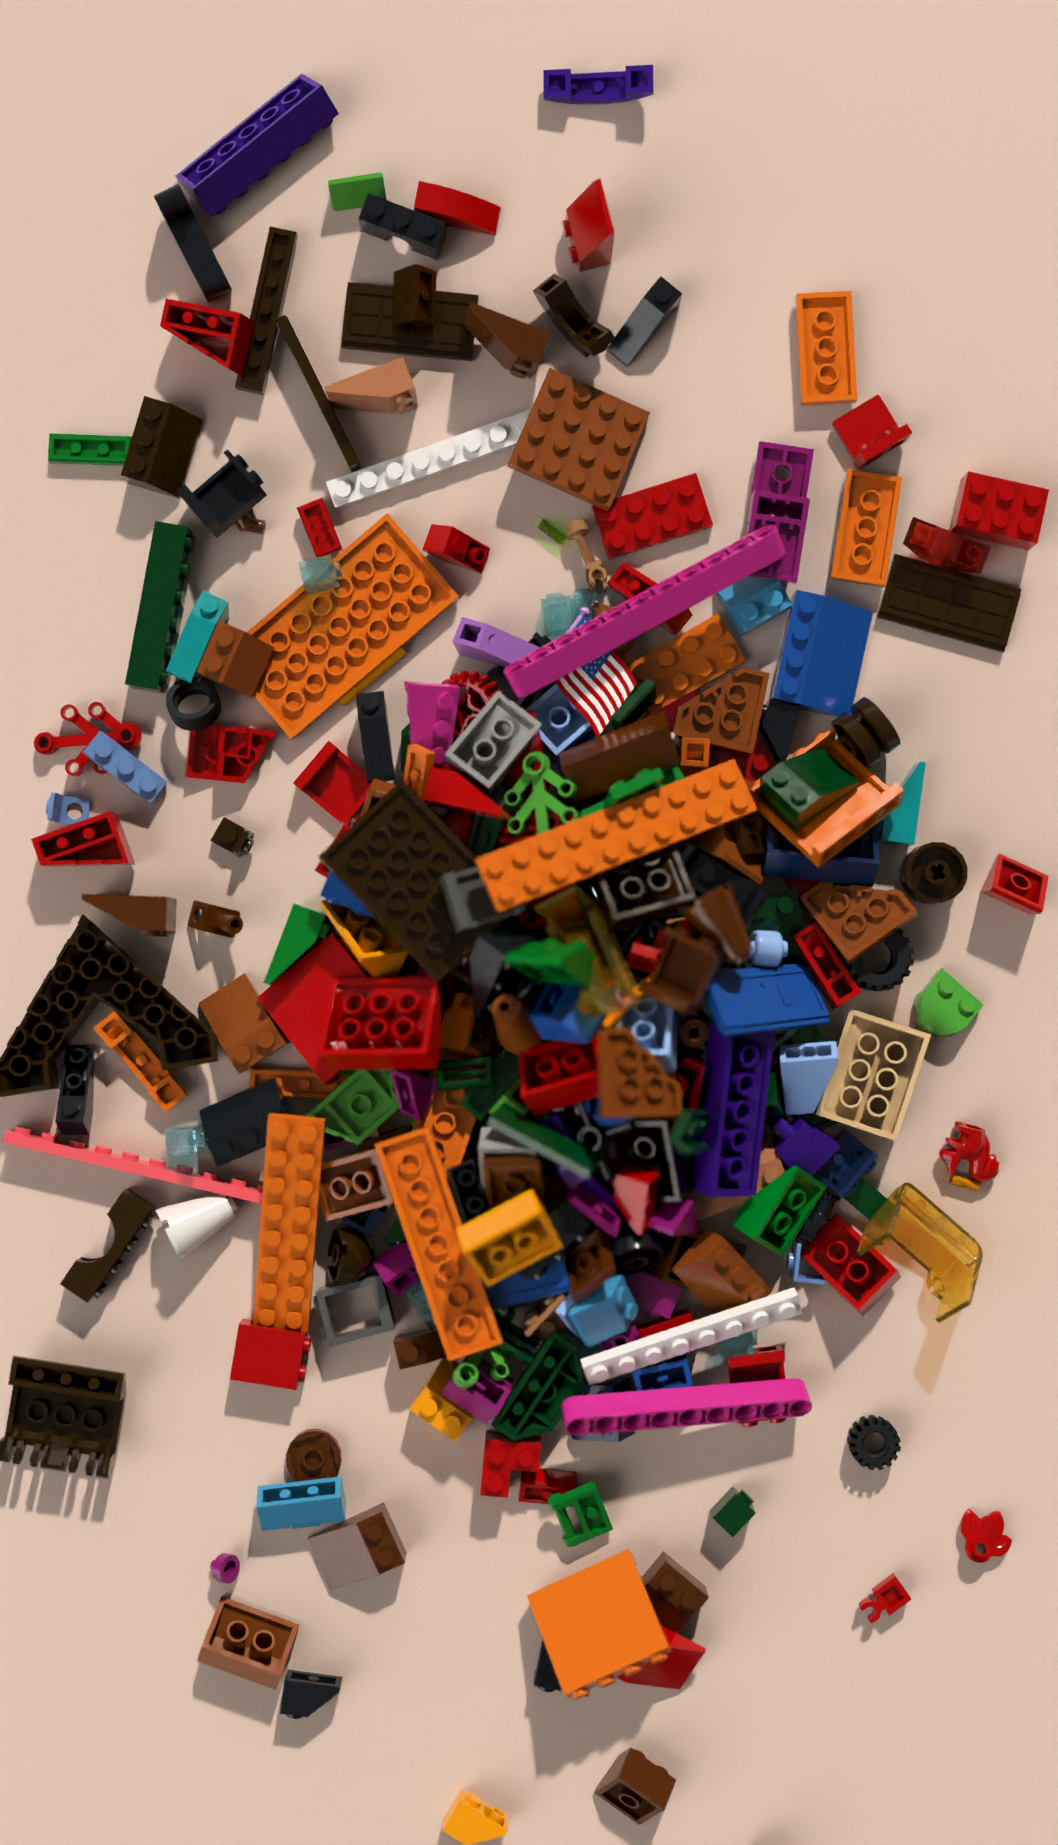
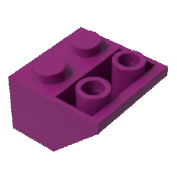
M470 1355L462 1357L455 1370L462 1363H466ZM482 1358L476 1368L478 1379L470 1388L458 1387L454 1382L452 1373L441 1394L487 1425L503 1406L511 1392L514 1379L507 1376L502 1381H495L490 1375V1369L493 1365ZM496 1368L497 1373L503 1375V1372ZM460 1374L461 1378L467 1382V1377Z

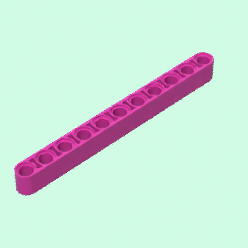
M767 525L509 664L504 669V674L515 696L525 697L779 560L786 554V550L775 525Z

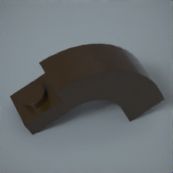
M553 274L533 290L536 298L554 325L569 343L586 358L589 355L595 356L604 352L608 345L615 340L610 329L596 322L583 309L565 279Z

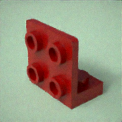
M879 395L857 406L832 423L833 428L859 470L904 444L912 434L908 424L899 428Z

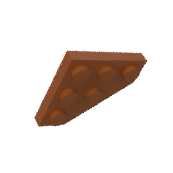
M747 667L740 668L679 706L675 712L671 732L681 739L682 737L709 738L710 746L747 755L753 754L770 673Z
M822 881L799 897L801 903L849 964L918 916V911L901 890H877L866 886H842Z
M629 1028L597 1029L601 1118L680 1116L682 1111L681 1086L674 1078H670L662 1070V1065L648 1049H644L635 1040L636 1036Z

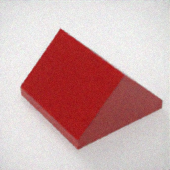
M998 854L980 892L1029 915L1041 914L1044 908L1049 876L1002 854Z

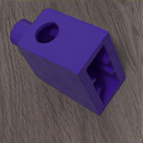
M780 1116L770 1126V1129L778 1136L772 1144L787 1166L791 1168L795 1165L811 1176L840 1149L839 1144L832 1135L801 1116L796 1117L790 1124Z

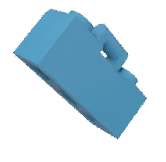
M341 1476L258 1486L256 1508L262 1531L290 1528V1525L292 1529L345 1521L346 1499Z

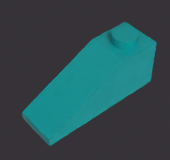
M204 590L202 591L188 617L167 666V673L192 684L218 621L226 623L229 618L227 601Z
M920 761L916 763L900 786L904 789L902 803L877 823L878 842L903 846L915 844L926 762Z

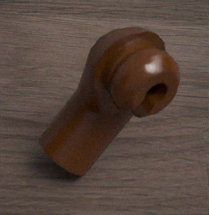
M248 513L234 523L241 531L265 533L266 521L252 519Z

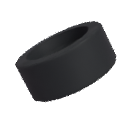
M196 676L192 684L182 679L177 681L169 689L166 696V707L174 724L183 730L198 731L211 726L219 718L222 710L217 689L212 682L203 677ZM202 694L210 699L208 705L196 713L188 714L178 710L180 702L190 695Z

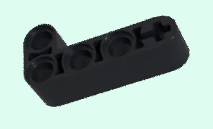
M176 184L154 195L158 207L207 302L209 303L231 292L232 288L202 232L180 185Z

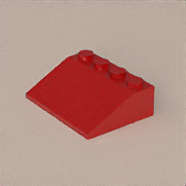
M431 976L332 979L318 1050V1056L329 1070L437 1069L441 1046V980L436 982Z

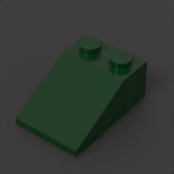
M819 747L780 762L760 777L759 796L798 832L857 787L860 781L825 749Z

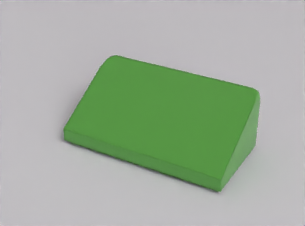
M381 172L328 181L334 211L362 208L368 193L387 200L383 174Z

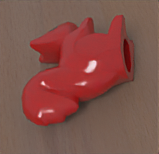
M955 1121V1127L959 1130L957 1139L946 1137L945 1141L952 1148L944 1147L939 1151V1157L947 1166V1171L953 1175L960 1160L969 1161L968 1171L974 1180L979 1182L991 1181L998 1175L999 1162L996 1159V1155L990 1154V1141L985 1134V1129L976 1125Z

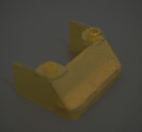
M575 885L535 906L536 911L548 921L545 928L551 939H557L561 944H569L570 941H581L586 943L587 947L596 953L590 987L581 986L580 999L576 1003L578 1009L584 1015L595 1018L632 1009L643 1003L640 991L637 990L638 987L614 933H610L603 911L595 901Z
M907 1182L902 1184L892 1192L866 1223L857 1252L863 1255L877 1245L883 1246L890 1239L893 1240L928 1271L926 1277L927 1288L932 1295H935L940 1300L935 1318L940 1323L971 1305L983 1251L976 1239L914 1185Z

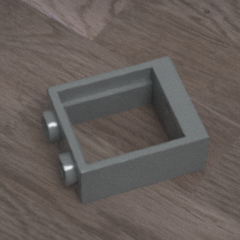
M378 1272L365 1275L354 1283H334L319 1287L316 1291V1296H313L315 1310L317 1313L321 1312L323 1323H320L321 1335L323 1340L328 1339L329 1346L395 1330L396 1321L387 1286ZM372 1285L381 1323L336 1334L327 1296Z

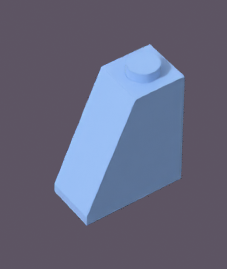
M836 1041L780 1045V1063L786 1115L814 1113L838 1064Z

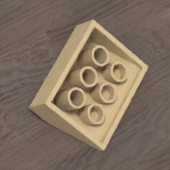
M850 1008L837 1047L838 1064L820 1099L816 1115L897 1141L931 1034Z

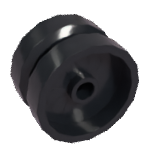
M623 1213L618 1214L621 1217L618 1234L615 1238L609 1234L615 1273L623 1276L646 1271L660 1263L665 1257V1250L661 1238L657 1236L658 1230L649 1227L642 1235H638Z

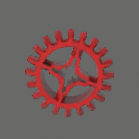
M467 670L460 672V675L457 673L452 674L450 680L446 679L442 682V684L458 685L460 688L466 687V693H463L462 699L458 701L457 716L459 720L456 717L453 735L454 742L495 695L496 691L494 688L497 682L492 681L488 683L489 675L484 674L480 677L479 671H472L469 674Z

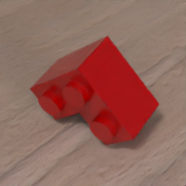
M486 1431L480 1496L508 1498L511 1470L539 1472L541 1436L535 1435L513 1441L501 1432Z

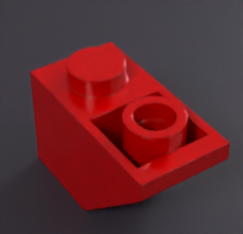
M431 524L422 550L441 561L482 574L490 548L453 526Z

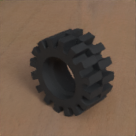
M869 1415V1418H865V1416L860 1417L861 1421L859 1423L855 1421L853 1423L854 1428L848 1431L850 1437L847 1438V1443L849 1444L848 1448L851 1454L861 1466H867L869 1470H874V1467L882 1470L883 1465L891 1466L890 1461L892 1459L896 1461L898 1458L896 1453L897 1451L900 1452L901 1449L899 1446L901 1441L897 1431L888 1420L886 1421L881 1416H878V1418L874 1415ZM877 1432L884 1438V1445L878 1452H869L864 1448L863 1442L869 1433Z

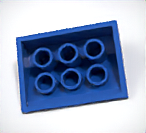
M796 590L791 598L793 605L789 609L770 698L800 707L802 710L838 717L843 712L851 715V706L854 703L873 612L823 595Z

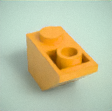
M460 1790L443 1818L442 1831L463 1844L470 1845L505 1836L508 1832V1818L499 1808H490L482 1803V1800L476 1794L471 1792L467 1794Z

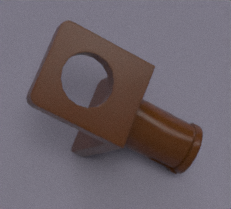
M194 900L187 926L234 938L235 934L242 930L243 921L240 918L239 911ZM201 908V918L196 922L197 912Z

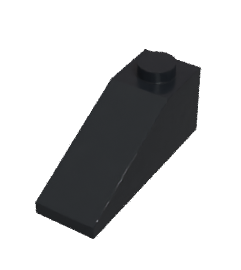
M660 276L617 333L615 340L610 343L607 351L628 367L680 305L682 293Z
M384 691L356 694L367 783H372L374 778L381 781L395 780L388 710Z

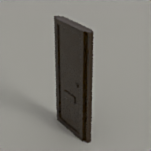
M348 282L342 332V349L472 361L475 337L462 324V320L470 302L478 305L479 295L436 291L435 326L426 328L409 323L397 327L393 325L394 286Z
M894 554L876 618L1004 653L1020 599L1021 589Z

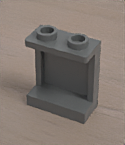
M477 867L454 873V871L449 872L439 878L456 933L517 916L525 911L527 903L497 914Z

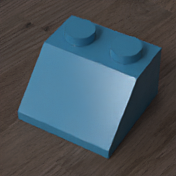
M747 576L716 593L740 637L787 612L793 605L780 581Z
M614 1273L581 1303L575 1301L568 1314L584 1344L592 1347L627 1331L631 1321L636 1318L639 1307L623 1275Z

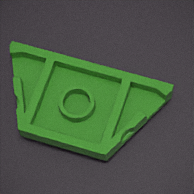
M390 1069L356 1070L305 1116L326 1118V1133L339 1136L357 1145L360 1144L399 1109Z

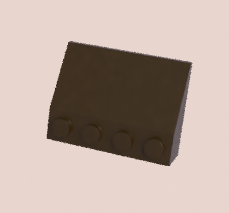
M675 844L590 877L611 934L640 926L696 899Z

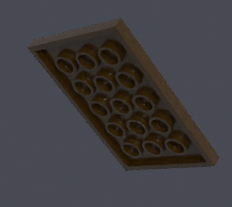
M403 779L318 857L436 982H439L474 948L478 936L503 921L500 920L456 933L439 878L449 872L454 871V873L477 867L475 864L476 857Z

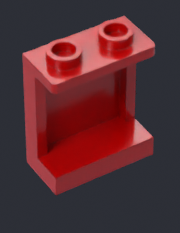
M330 741L324 745L293 782V784L342 825L344 823L353 825L360 819L361 810L371 783H367L366 772Z
M242 1319L238 1325L230 1380L296 1390L299 1382L304 1383L307 1366L302 1364L304 1355H309L311 1338H307V1332L256 1325L253 1324V1320Z
M780 1344L725 1352L729 1383L786 1379L783 1363L785 1361L784 1350ZM786 1418L767 1420L770 1423H781L786 1421ZM766 1420L743 1421L736 1423L742 1424L743 1427H752L758 1425V1421Z

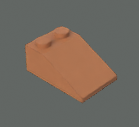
M403 357L324 387L329 402L334 409L388 414L399 412V414H404L411 411L414 405L418 404L415 386Z

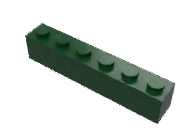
M155 521L125 685L130 688L163 694L164 687L167 688L169 685L170 674L166 672V669L175 650V644H172L174 633H178L180 628V617H177L179 606H183L185 601V590H182L184 579H188L190 574V563H187L189 552H193L195 547V536H192L193 533L186 526Z

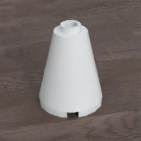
M217 1193L161 1207L156 1212L179 1259L182 1260L235 1217L233 1212L237 1210V1206L231 1196L225 1197V1195Z

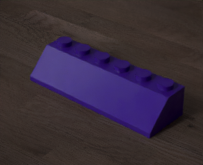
M301 73L175 177L204 212L211 217L219 215L227 209V204L232 200L245 195L249 190L248 187L254 182L266 178L270 173V169L275 165L287 161L291 156V152L299 146L309 143L312 135L320 129L330 126L333 118L339 112L323 86Z
M716 1022L709 1023L705 1058L706 1069L700 1109L710 1114L707 1119L709 1126L705 1134L701 1138L699 1137L698 1140L710 1146L711 1150L709 1153H702L698 1156L694 1155L692 1190L709 1197L756 1196L775 1031L724 1037L719 1032Z

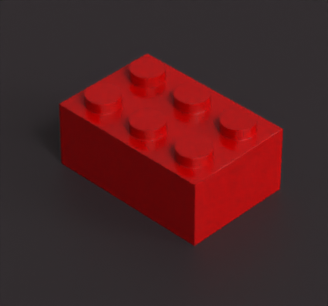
M968 471L960 480L949 533L1029 551L1038 543L1049 489Z
M597 1031L589 1044L554 1040L519 1051L521 1098L535 1116L600 1097Z

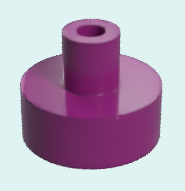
M228 1553L218 1555L210 1564L214 1579L226 1584L232 1583L237 1578L240 1570L238 1557Z

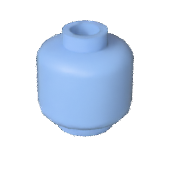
M755 930L749 937L753 948L748 952L751 956L749 960L752 965L776 967L780 964L782 958L787 956V941H783L778 931Z

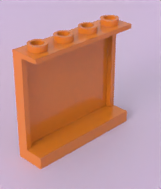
M834 727L826 733H820L806 748L797 750L793 757L822 747L860 781V784L798 832L759 796L760 779L750 789V794L758 809L757 811L818 868L898 808L902 803L904 789L897 783L888 787L835 740L836 729Z
M629 1549L527 1595L563 1694L568 1698L573 1697L574 1700L583 1698L590 1693L588 1689L597 1685L600 1688L607 1687L616 1682L615 1677L623 1673L626 1676L633 1675L642 1670L641 1665L649 1661L652 1664L659 1663L667 1659V1653L672 1651L637 1569L636 1560Z

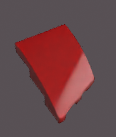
M211 725L203 730L189 731L185 777L245 783L265 748L275 736V731L224 725Z

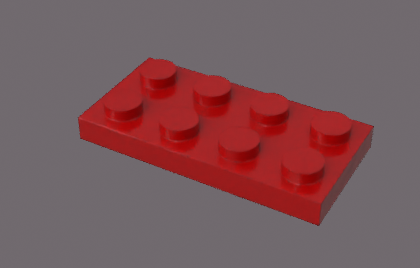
M697 473L615 498L609 511L595 505L591 508L608 560L713 526Z

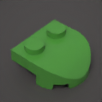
M940 969L935 973L923 991L916 995L913 1006H916V1022L925 1033L931 1034L933 1037H951L970 1024L983 1004L946 971Z

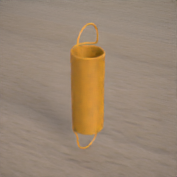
M956 1174L951 1175L949 1182H946L979 1192L981 1184L979 1181Z

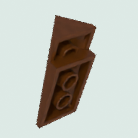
M663 711L559 753L565 779L570 780L577 787V792L573 796L575 804L607 794L613 784L624 780L625 783L635 779L634 776L644 769L652 771L659 767L662 770L681 763Z

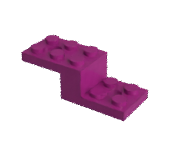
M759 441L746 525L748 526L747 535L764 526L775 525L785 547L786 554L779 560L748 577L797 583L810 498H807L814 449ZM782 466L788 469L789 478L787 480L780 481L775 477L774 471L777 467Z

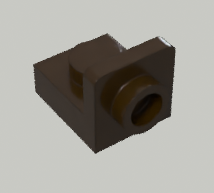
M223 817L210 841L241 857L243 853L248 854L255 840L251 839L254 833Z

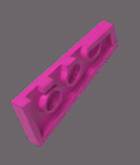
M404 681L408 704H406L407 716H409L411 730L409 731L410 742L435 752L433 767L441 769L442 765H447L445 753L452 746L460 687L453 684Z

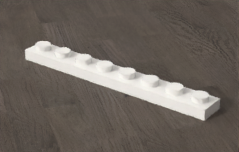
M531 409L327 481L326 484L335 509L347 507L515 447Z
M793 1287L582 1358L581 1363L589 1385L603 1382L648 1365L656 1364L660 1361L800 1315L802 1310L799 1298Z

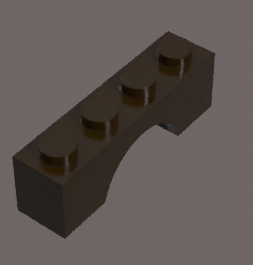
M130 1188L122 1191L107 1214L115 1232L111 1249L105 1256L99 1258L80 1257L77 1259L60 1285L87 1303L94 1297L99 1299L108 1286L104 1283L110 1274L114 1276L122 1266L123 1261L120 1258L125 1251L130 1253L139 1241L136 1235L141 1227L146 1229L155 1216L152 1214V1211L156 1206Z

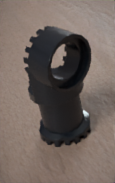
M824 1191L796 1238L812 1243L814 1241L813 1237L816 1238L814 1234H818L821 1221L831 1222V1212L835 1203L839 1202L840 1197L832 1193L828 1195V1192Z

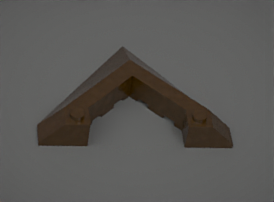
M82 914L70 939L68 938L56 959L54 967L48 972L26 1010V1015L20 1025L16 1027L0 1058V1097L60 1089L56 1060L100 1001L110 1006L118 1014L158 1042L162 1070H175L219 1061L215 1033L89 918Z

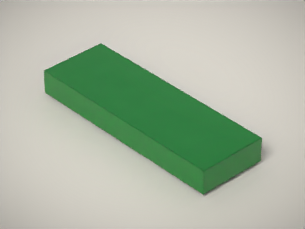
M49 433L48 461L57 464L123 466L132 436Z

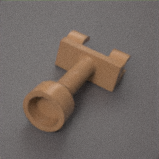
M585 519L575 520L569 523L565 530L570 540H576L585 562L586 582H589L591 594L596 596L593 586L596 587L597 582L602 583L605 592L607 590V573L603 568L601 559L597 561L594 559L586 538L589 528Z

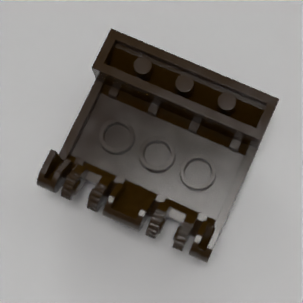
M13 1356L8 1385H13L6 1433L0 1439V1462L10 1463L13 1456L12 1463L20 1464L26 1446L30 1445L34 1446L30 1456L31 1467H37L41 1459L40 1468L65 1472L69 1462V1473H76L81 1455L87 1454L89 1459L85 1467L86 1475L93 1476L97 1465L96 1477L108 1479L118 1450L126 1401L125 1373Z

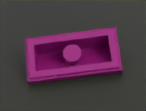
M577 1184L567 1193L566 1197L571 1204L613 1238L617 1236L621 1217L581 1184Z

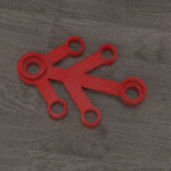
M93 702L89 705V715L94 719H101L113 730V732L104 733L126 750H132L140 744L142 733L137 725L131 722L120 723L99 702ZM67 704L61 708V717L68 722L74 723L86 734L55 737L48 732H42L35 737L34 747L43 755H52L56 752L57 748L87 747L99 730L81 716L75 706ZM96 706H100L102 712L100 715L95 716L93 709ZM72 708L74 715L71 718H67L65 715L66 711ZM130 731L132 736L129 740L125 741L123 733ZM44 738L49 740V745L46 748H42L40 745L41 740ZM86 747L76 759H71L66 763L65 770L69 775L77 777L83 773L84 766L90 760L83 754ZM93 762V769L97 773H108L105 770L100 771L97 767L98 765L95 762ZM73 763H77L79 766L76 773L70 771V766Z

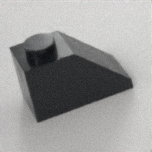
M770 698L766 705L763 704L759 730L776 762L780 763L787 759L802 708Z
M287 1670L283 1685L280 1714H286L287 1717L292 1719L310 1716L339 1693L342 1677Z

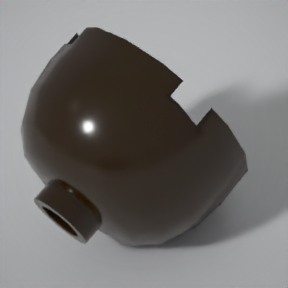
M337 1227V1230H333L327 1256H332V1266L327 1265L330 1282L338 1284L354 1283L367 1273L369 1266L373 1265L372 1262L375 1258L374 1250L370 1249L368 1240L358 1230Z

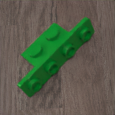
M659 767L652 771L644 769L634 776L635 779L625 783L624 780L613 784L609 788L610 790L604 801L581 811L580 816L581 818L685 777L679 767H674L662 773Z

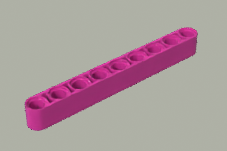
M799 1378L572 1396L562 1402L561 1409L565 1429L568 1434L588 1435L800 1417L811 1411L812 1403L805 1382Z

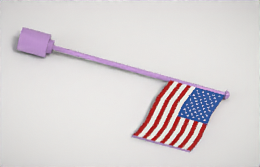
M587 607L580 608L582 612L566 633L590 621L588 617L590 610ZM613 650L555 681L565 697L587 719L596 737L601 735L611 721V716L626 701L637 685L633 674L625 662ZM527 696L519 697L515 704L520 706ZM428 803V806L430 808H432L434 811H436L444 818H446L453 811L451 809L432 806Z

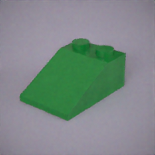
M293 904L265 977V984L272 985L322 942L323 938L330 934L333 923L329 922L330 919L327 915L298 904Z
M544 938L543 942L532 941L507 954L505 962L536 982L590 987L596 953L589 949L586 943L581 941H570L569 944H560L558 940Z
M794 1165L757 1192L756 1196L746 1200L742 1208L737 1212L731 1225L754 1241L784 1257L827 1186Z

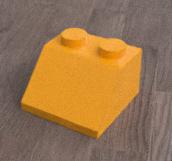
M442 1358L413 1399L410 1410L456 1442L472 1420L473 1415L441 1394L442 1389L456 1368V1365Z

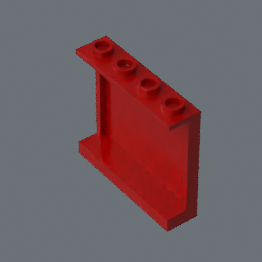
M333 933L328 935L257 997L323 1084L335 1083L340 1078L339 1074L343 1071L329 1070L318 1056L332 979L373 978L360 963L344 938Z

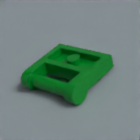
M594 1481L564 1494L555 1493L548 1499V1504L551 1510L555 1511L563 1530L564 1543L568 1547L579 1545L613 1530ZM571 1505H574L582 1528L578 1530L573 1528L566 1510Z

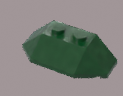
M554 1330L537 1348L536 1353L532 1357V1363L529 1366H525L513 1384L503 1406L491 1423V1426L513 1441L553 1431L563 1417L562 1402L568 1397L577 1396L584 1385L577 1346Z

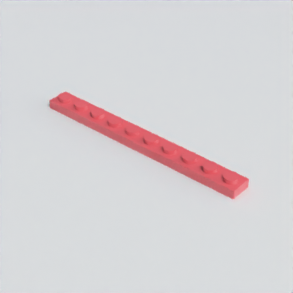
M15 1126L14 1129L4 1133L3 1143L262 1204L263 1184H258L257 1187L247 1185V1180L231 1177L229 1181L221 1179L219 1173L204 1171L203 1174L193 1172V1167L177 1164V1167L174 1168L166 1166V1161L150 1158L149 1161L140 1160L139 1155L135 1153L123 1152L122 1155L112 1153V1148L96 1145L94 1149L86 1147V1142L81 1140L69 1139L68 1142L58 1140V1135L42 1132V1135L39 1136L31 1134L32 1129Z

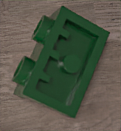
M682 1109L667 1141L675 1145L674 1149L685 1156H690V1154L698 1156L702 1153H709L711 1147L699 1141L698 1138H701L707 1131L709 1126L707 1119L710 1114L701 1109Z

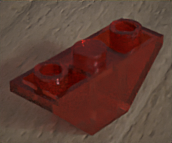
M915 517L912 518L902 543L922 560L955 571L978 574L982 572L991 548L988 545Z

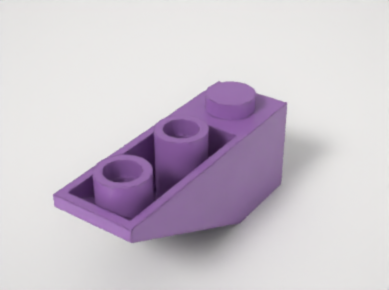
M464 617L461 618L452 641L460 656L505 668L514 661L540 648L487 623Z

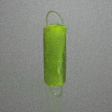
M544 519L537 526L538 529L559 545H562L563 540L567 538Z

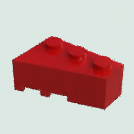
M171 299L165 300L160 327L227 369L243 376L254 321L238 312Z
M113 811L99 814L31 839L41 866L136 865L119 816Z

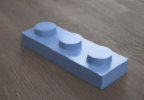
M101 730L83 751L84 755L149 805L167 783L165 779Z

